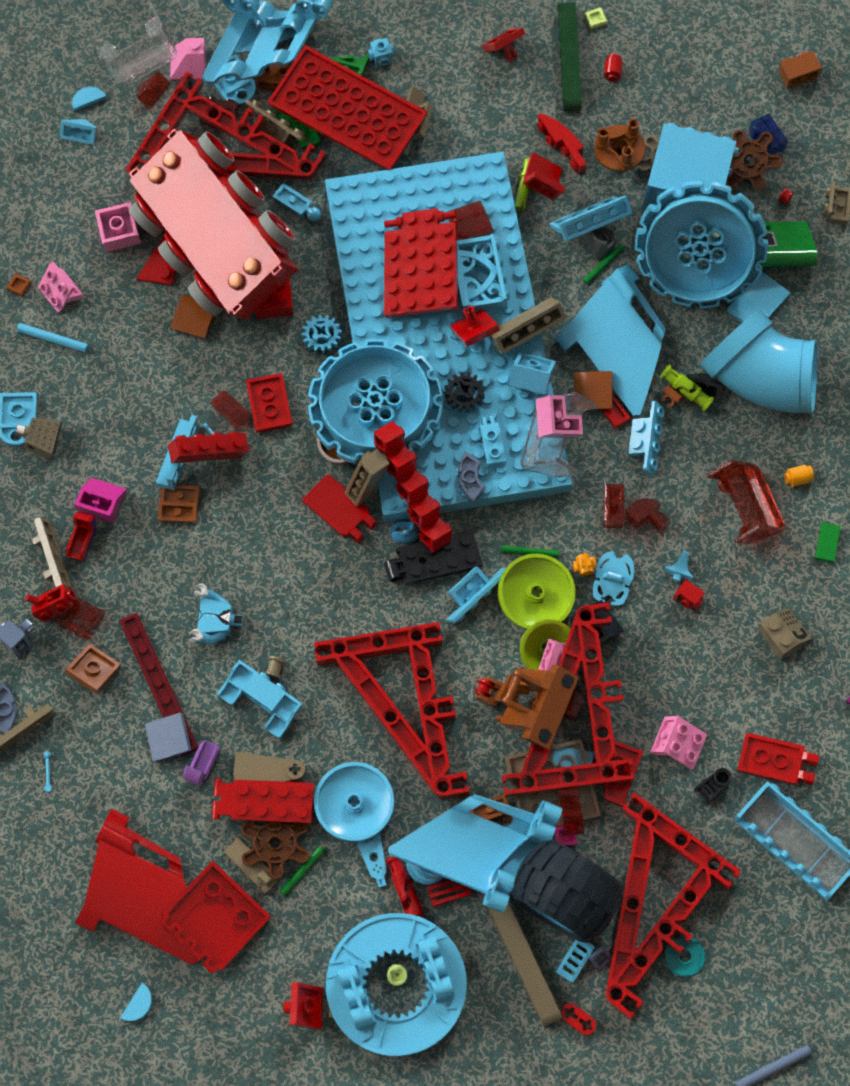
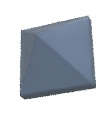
M601 945L588 959L599 972L612 960V955L604 945Z

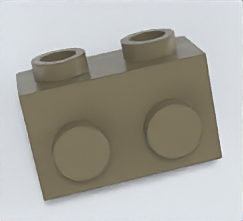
M832 181L831 186L826 188L825 198H828V203L824 205L823 214H826L827 222L848 224L850 188L835 187L836 182Z

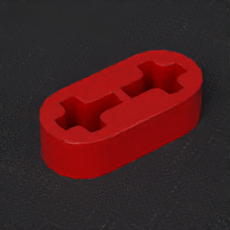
M568 1003L562 1007L561 1015L564 1022L584 1036L594 1033L596 1022L591 1016L574 1004ZM571 1008L574 1009L573 1014L576 1017H578V1019L576 1020L573 1017H569V1019L566 1018V1012L564 1010H570ZM580 1019L585 1023L590 1021L592 1030L587 1029L584 1031L582 1029L583 1025L578 1021Z

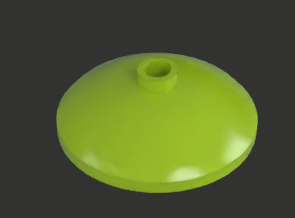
M544 619L532 624L525 631L520 642V656L525 667L538 670L545 649H542V645L547 643L548 639L566 644L571 629L563 622L555 619Z

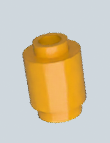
M801 465L787 469L784 479L787 485L790 484L791 487L808 484L814 480V472L810 465Z

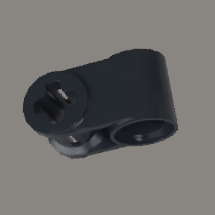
M720 768L698 784L694 791L699 792L708 805L730 785L732 775L729 770ZM717 776H726L727 782L720 783L717 780Z

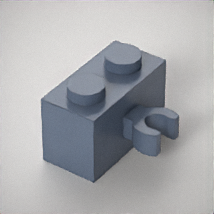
M28 619L19 628L8 620L0 625V642L19 659L32 647L26 635L35 627Z

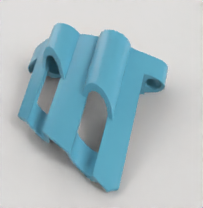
M223 0L224 5L234 12V15L202 75L204 82L218 83L225 76H234L236 81L246 80L263 75L266 68L270 65L283 67L295 61L317 20L327 16L333 0H298L296 4L290 7L289 11L275 10L274 6L266 1ZM294 37L288 50H276L279 42ZM250 51L245 62L239 60L228 62L232 53Z

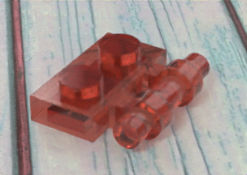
M76 596V599L73 600V607L67 609L66 617L63 618L57 615L54 622L60 624V627L65 630L73 631L76 636L84 637L88 640L91 633L86 630L87 627L90 626L96 629L105 612ZM75 618L82 623L78 626L71 621Z

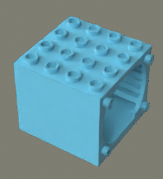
M664 123L641 210H646L649 204L658 205L656 200L661 193L671 187H675L676 190H682V184L686 182L703 181L706 187L711 186L712 182L725 185L727 176H730L732 168H730L733 155L737 156L739 148L735 147L736 141H733L730 137L724 136L721 138L714 136L710 132L701 133L693 128L688 127L685 129L678 127L674 123Z

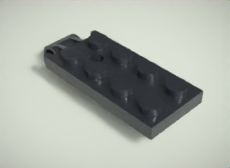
M472 530L451 535V542L435 552H432L423 542L395 548L399 559L394 558L384 562L389 582L399 581L404 578L405 585L469 571L475 566L479 568L483 566ZM424 558L426 563H419V559Z

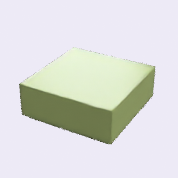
M601 8L584 14L591 30L606 25L608 22Z

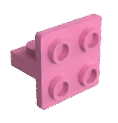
M54 262L49 264L38 288L59 313L62 312L66 303L81 299L83 294L62 268L59 269Z

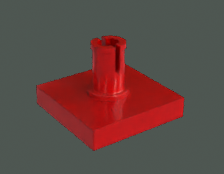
M523 27L512 28L483 44L482 47L485 52L497 51L502 48L509 62L518 57L511 42L526 33Z
M473 306L467 307L468 312L466 308L463 309L465 318L450 325L451 331L466 347L500 331L498 324L483 309L475 312Z
M299 982L291 983V1001H286L283 1004V1011L290 1014V1025L316 1030L322 1029L323 987Z

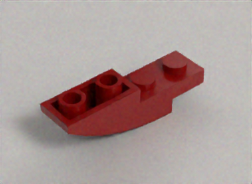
M542 113L538 114L536 125L538 130L546 135L547 144L553 146L555 150L561 149L563 156L569 158L573 171L576 170L579 175L585 173L586 163L582 158L584 147L580 141L557 120Z

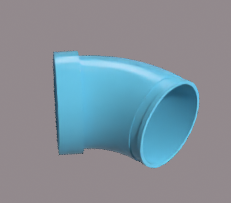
M760 309L739 325L700 363V366L712 379L718 378L727 388L751 403L780 412L813 414L818 365L817 340L793 339L778 333L771 327L772 321Z

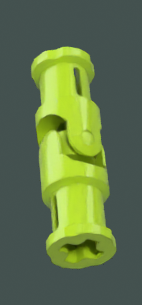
M670 364L659 377L672 384V388L679 391L688 400L700 405L703 411L714 400L713 396H708L701 390V387L689 380L685 375L673 370Z

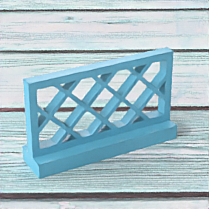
M613 196L549 223L551 229L561 233L565 241H568L633 213L627 196L620 198Z

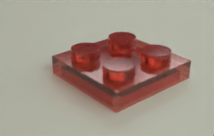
M481 200L450 210L457 213V218L448 220L449 223L456 222L458 240L494 234Z

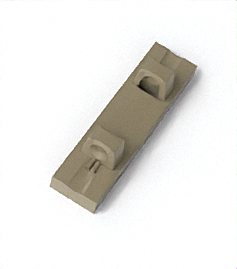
M38 517L34 519L38 535L32 538L34 546L43 547L49 569L43 572L44 579L53 580L55 587L65 584L71 589L72 587L50 520Z
M46 704L36 712L30 706L25 708L23 711L28 718L4 735L0 734V753L55 715L49 704Z

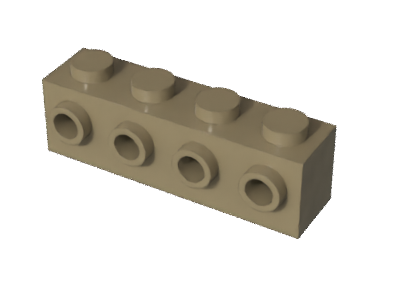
M550 297L500 325V331L490 335L489 339L493 348L503 355L565 320L566 316L560 302Z
M378 449L372 453L368 451L361 457L345 490L346 496L356 507L374 495L390 464L386 455Z

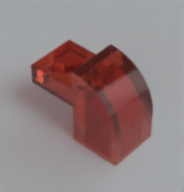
M639 499L625 509L624 516L636 529L647 520L660 533L667 529V518L661 512L658 513L661 504L653 499Z
M579 788L558 789L559 807L562 808L560 821L564 836L584 834Z

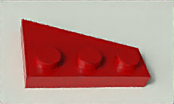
M163 236L136 278L137 281L173 286L176 271L164 260L158 250V247L166 240L165 236Z
M614 740L616 753L610 761L632 759L633 767H628V765L617 767V775L626 776L629 773H634L635 776L643 751ZM605 768V777H612L613 771ZM632 781L604 785V801L623 807Z

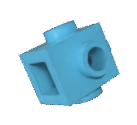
M376 39L370 42L368 55L370 60H373L375 68L391 64L392 55L395 52L393 45L389 44L388 39Z

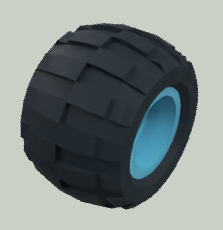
M548 840L542 841L539 847H535L525 857L517 870L513 883L514 889L511 893L516 903L538 919L579 942L587 943L592 942L594 936H599L608 927L617 911L620 901L619 894L622 888L616 878L588 858L558 842Z

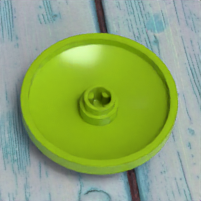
M528 554L517 558L505 569L498 584V601L503 613L513 624L525 630L535 622L544 619H555L562 622L571 612L575 601V584L570 572L560 561L544 554Z

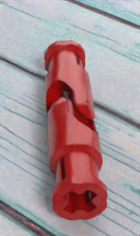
M394 856L385 860V863L391 871V879L405 914L424 918L423 915L425 913L401 859Z

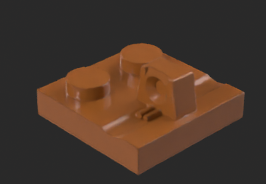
M89 643L65 669V674L79 682L84 688H88L97 694L120 669L121 664Z

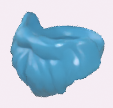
M411 519L410 523L406 521L398 522L390 529L392 539L405 545L414 544L418 538L419 527L416 523L413 524ZM400 527H407V528H408V529L404 530L403 532H397V531H396V530H397L398 528H400Z

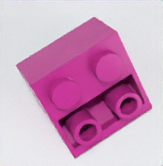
M91 478L81 488L74 505L78 512L93 515L96 519L114 524L127 489Z

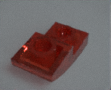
M224 390L210 401V404L221 416L224 415L235 429L251 417Z

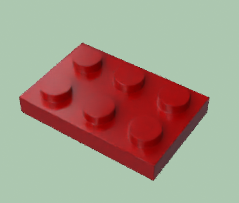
M278 373L247 379L246 385L256 433L293 426L283 374Z

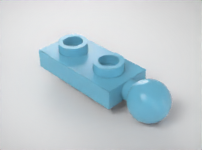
M284 183L272 196L274 201L301 218L305 214H307V218L312 222H316L321 218V211L318 208H310L312 201Z

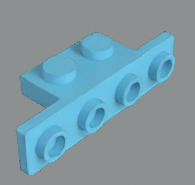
M652 401L650 418L633 419L628 452L630 456H645L643 470L650 476H655V471L658 467L657 455L660 450L659 439L662 433L661 423L664 416V409L657 401Z
M475 566L448 591L460 607L447 618V621L451 623L460 622L469 609H474L479 604L478 601L483 596H488L493 591L492 588L499 584L500 577L506 568H501L488 579L479 567Z

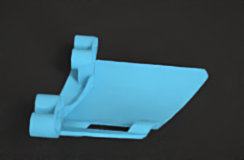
M628 264L617 268L611 276L606 278L599 290L591 297L575 318L558 332L554 338L565 352L573 345L580 344L599 371H612V388L632 415H641L666 328L635 285V282L639 281L640 278ZM634 296L654 321L653 333L632 307Z
M474 794L388 847V851L391 856L484 893L483 905L503 913L509 901V894L514 887L513 883L517 870L525 857L542 841L552 840L555 825L560 818L562 808L542 800L536 813L533 814ZM483 804L512 816L513 821L509 826L504 827L472 814L470 811Z

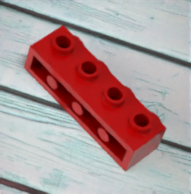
M233 431L225 435H221V433H213L210 436L196 434L192 437L179 435L168 445L172 464L242 458L249 452L246 433Z

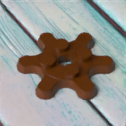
M737 130L733 134V140L736 141L735 147L739 148L737 156L733 155L730 164L732 171L730 176L727 177L726 185L735 188L742 180L748 179L752 182L754 189L762 190L766 186V181L763 177L764 171L769 168L776 169L781 167L783 159L779 155H770L767 152V147L773 141V136L770 132H763L757 140L750 141L743 130ZM748 157H753L754 163L746 165L745 160Z
M249 822L243 824L241 827L242 835L253 841L252 849L245 852L242 856L243 864L253 866L259 861L266 862L269 866V876L272 879H280L284 874L283 865L286 861L295 860L298 863H305L309 860V852L297 844L298 837L307 832L308 824L293 823L287 825L279 822H266L263 826H255ZM274 839L281 842V845L276 849L269 845Z

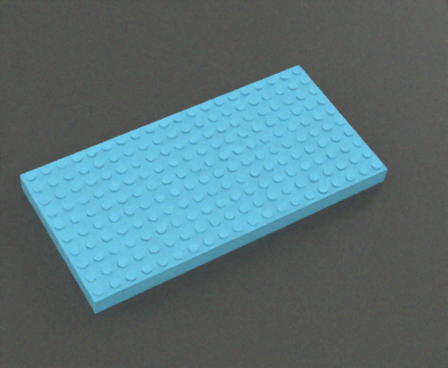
M504 152L326 179V193L352 342H357L359 346H364L366 340L382 339L386 340L388 346H392L395 342L406 345L413 349V357L423 356L433 368V375L431 377L439 379L442 389V400L437 402L442 404V416L439 426L431 428L433 430V437L423 449L413 448L412 450L417 457L416 470L428 479V494L439 502L440 513L571 492L572 481L563 438L538 436L536 399L554 395L551 381L545 395H536L529 390H517L513 386H509L513 364L519 352L546 359L541 333L503 355L493 348L489 336L466 347L450 328L451 324L465 318V315L462 314L459 293L458 309L387 319L384 316L385 232L402 229L397 227L385 228L384 221L401 217L402 213L434 208L444 212L456 211L457 218L446 219L444 222H440V224L456 222L458 240L488 236L490 234H494L495 240L498 239L500 250L497 252L498 256H502L503 267H501V272H505L506 275L504 287L509 290L510 300H507V307L483 309L498 326L535 306ZM486 245L480 246L476 253L480 255V251L485 248L484 253L489 254L490 248ZM473 247L460 250L473 252ZM469 260V263L464 262L463 265L469 267L472 260ZM475 262L473 270L464 274V277L474 278L482 285L488 278L490 271L485 266ZM496 276V278H495V280H494L493 283H497V284H498L497 276ZM473 283L468 284L469 289L475 287V290L477 289ZM496 289L491 291L494 296L489 295L487 291L484 293L490 299L499 296V292ZM479 296L478 298L469 302L482 301L483 299L481 296ZM460 372H463L464 376H467L468 372H470L471 377L477 375V381L482 380V386H485V399H481L482 405L476 404V410H473L472 407L469 408V413L466 412V409L459 412L458 407L453 410L452 404H447L448 398L444 397V392H446L445 385H448V379L453 380L454 374L459 377ZM387 385L380 386L381 389H386L388 387ZM367 386L361 387V390L369 389ZM456 386L453 388L452 394L456 390ZM392 399L390 402L397 403L399 400ZM384 415V416H382L381 418H382V419H389L390 416H389V415ZM365 416L367 421L371 419V417ZM489 416H494V421L499 422L506 464L487 467L480 425H483L482 417H486L487 424H489ZM465 452L481 461L478 477L485 486V490L475 503L466 497L459 483V464ZM387 470L378 485L384 522L409 519L410 517L407 513L409 506L405 499L401 500L395 488L397 482L393 475L388 474Z

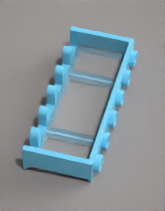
M767 781L737 814L734 821L828 901L850 875V850L843 846V842L838 837L830 835L823 824H817L812 819L810 813L797 807L796 802L791 797L784 796L777 785L774 783L770 784Z

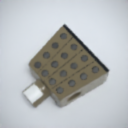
M32 418L28 427L18 424L15 435L25 438L23 444L25 449L51 460L55 452L62 422Z

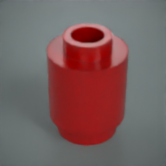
M610 54L605 60L604 78L609 82H616L622 77L623 61L620 55Z

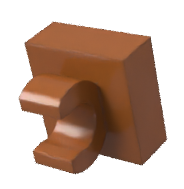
M667 385L663 390L666 394L662 396L661 400L665 401L668 397L671 398V403L669 404L671 408L677 402H682L686 397L672 388V385Z

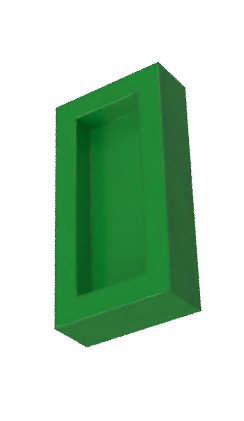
M821 523L815 560L834 563L841 526Z

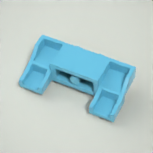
M238 660L225 683L218 691L217 696L231 706L235 705L242 694L272 715L265 724L264 729L278 739H281L292 725V720L301 710L303 704L285 692L286 688L281 684L276 683L275 685L269 681L270 677L263 672L259 674L244 662Z

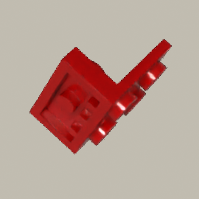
M533 152L529 159L523 184L551 200L562 195L565 191V186L559 184L562 168Z

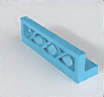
M191 415L189 421L180 419L172 441L179 435H186V437L196 435L198 429L197 416ZM169 450L156 480V486L174 491L185 463L171 464Z

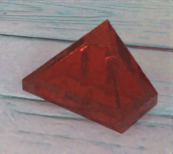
M157 71L138 86L136 97L150 110L171 83L160 71Z

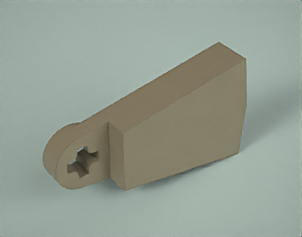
M236 752L234 779L292 782L301 780L305 775V766L299 760ZM295 765L298 769H301V771L297 772V775H293V772L290 771Z

